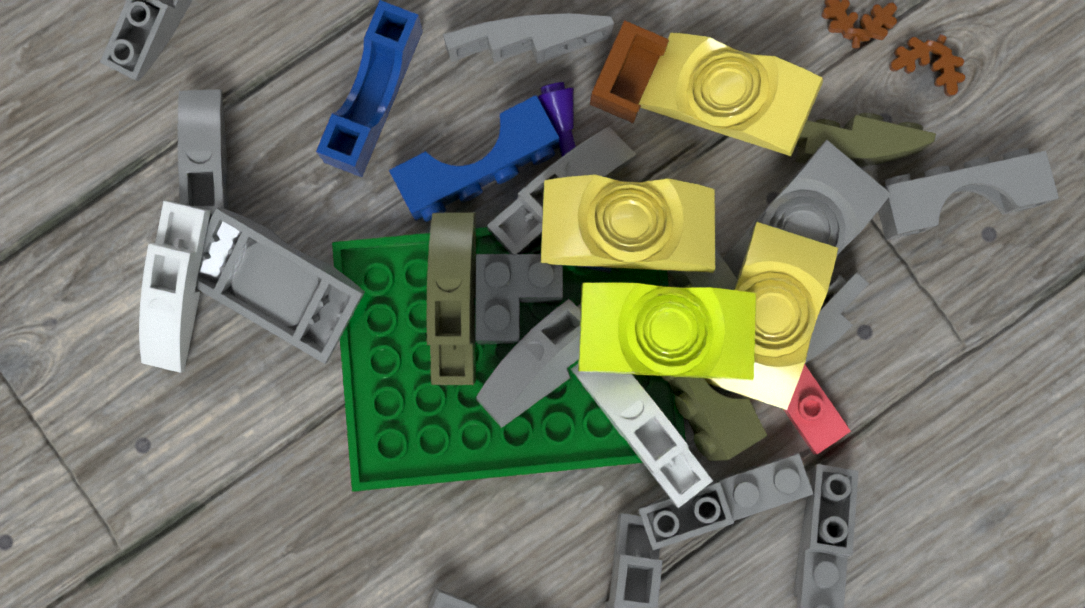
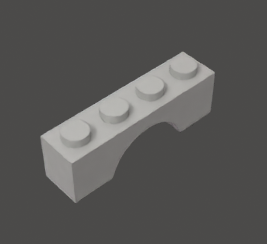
M1023 148L1004 154V160L990 163L989 157H981L965 162L964 169L951 171L949 165L925 171V177L911 180L910 174H904L885 180L886 186L884 188L891 195L878 210L885 240L926 232L937 226L942 206L947 198L955 192H973L982 195L990 200L1002 215L1040 207L1059 199L1046 151L1030 154L1028 148Z

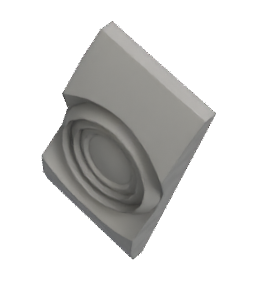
M825 140L725 254L723 260L729 266L736 279H738L756 222L837 247L838 255L864 229L891 193L832 143Z
M222 207L215 209L207 227L195 288L326 364L365 291L329 263L302 253L283 241L269 228Z

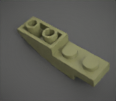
M861 113L859 116L854 115L844 125V129L840 128V124L833 120L818 119L816 122L806 120L796 144L799 147L796 162L805 164L823 142L828 140L859 167L884 164L922 151L935 141L936 133L923 131L924 127L917 123L901 122L897 125L884 122L882 116L873 113Z
M476 212L432 213L427 273V345H430L431 385H474L476 383L474 299L476 297Z

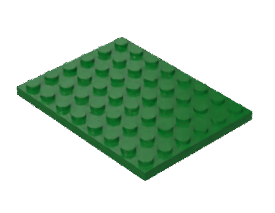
M487 227L476 228V254H509L487 230ZM430 233L332 242L334 268L365 291L340 338L352 492L643 463L571 370L578 364L579 360L567 368L570 376L567 381L501 428L478 402L476 397L487 379L516 344H477L476 297L474 298L476 383L474 385H431L430 345H427V273ZM542 237L523 254H541ZM562 265V302L520 303V340L568 299L578 306L581 303L583 283H641L669 287L667 270L611 268V272L606 273L579 266ZM632 374L686 442L684 418L675 406V395L668 381L664 380L661 376Z

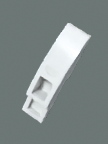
M163 201L156 242L148 244L141 289L139 342L141 363L180 373L185 371L200 291H196L195 287L211 210L173 201Z
M578 364L571 369L676 507L682 506L713 482L688 449V444L632 374L578 371Z

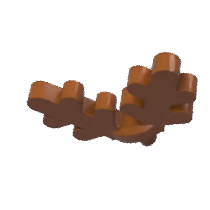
M839 0L824 1L826 8L822 12V17L834 20L830 22L828 31L831 33H842L843 38L852 40V48L855 49L860 48L861 41H869L870 38L884 40L888 35V30L885 28L892 29L897 23V19L892 17L897 10V6L894 3H888L883 9L879 4L874 5L870 11L871 16L864 14L860 19L862 27L860 29L853 26L858 19V14L856 12H851L849 16L846 14V10L850 5L848 0H842L841 3Z
M941 34L936 42L929 39L923 42L916 37L910 38L907 41V45L912 50L909 51L899 46L894 51L895 56L898 58L889 64V68L893 72L904 67V71L910 74L916 69L915 60L918 59L919 65L924 67L929 64V52L939 55V59L931 64L930 69L933 72L941 69L942 74L934 80V85L936 87L943 85L946 96L951 97L957 94V84L965 80L963 73L955 71V68H959L964 64V59L952 55V50L944 45L947 37Z

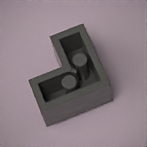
M476 254L477 344H517L520 341V303L562 302V265L541 263V254Z

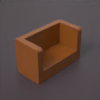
M624 20L591 93L590 105L634 124L641 105H639L641 97L659 57L663 56L667 49L669 40Z

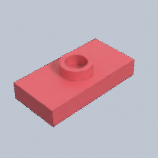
M804 364L789 406L784 412L812 453L817 455L850 433L851 430Z

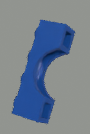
M379 1L364 36L363 55L355 82L339 110L331 114L317 147L316 153L324 163L363 177L422 36L423 29L418 14L387 2Z
M535 95L500 113L498 140L493 149L483 159L469 165L453 166L436 160L425 151L390 169L389 172L415 221L421 218L424 221L432 220V213H445L446 205L460 199L461 203L476 198L483 192L481 187L495 180L497 184L511 180L519 174L518 168L530 162L533 165H539L551 159L555 155L554 150L559 147V136L538 97Z

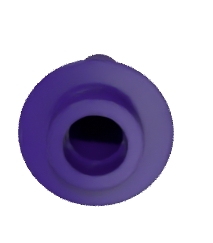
M558 82L541 87L542 95L537 97L559 136V148L563 157L576 147L572 133L574 129V88H565L564 82Z

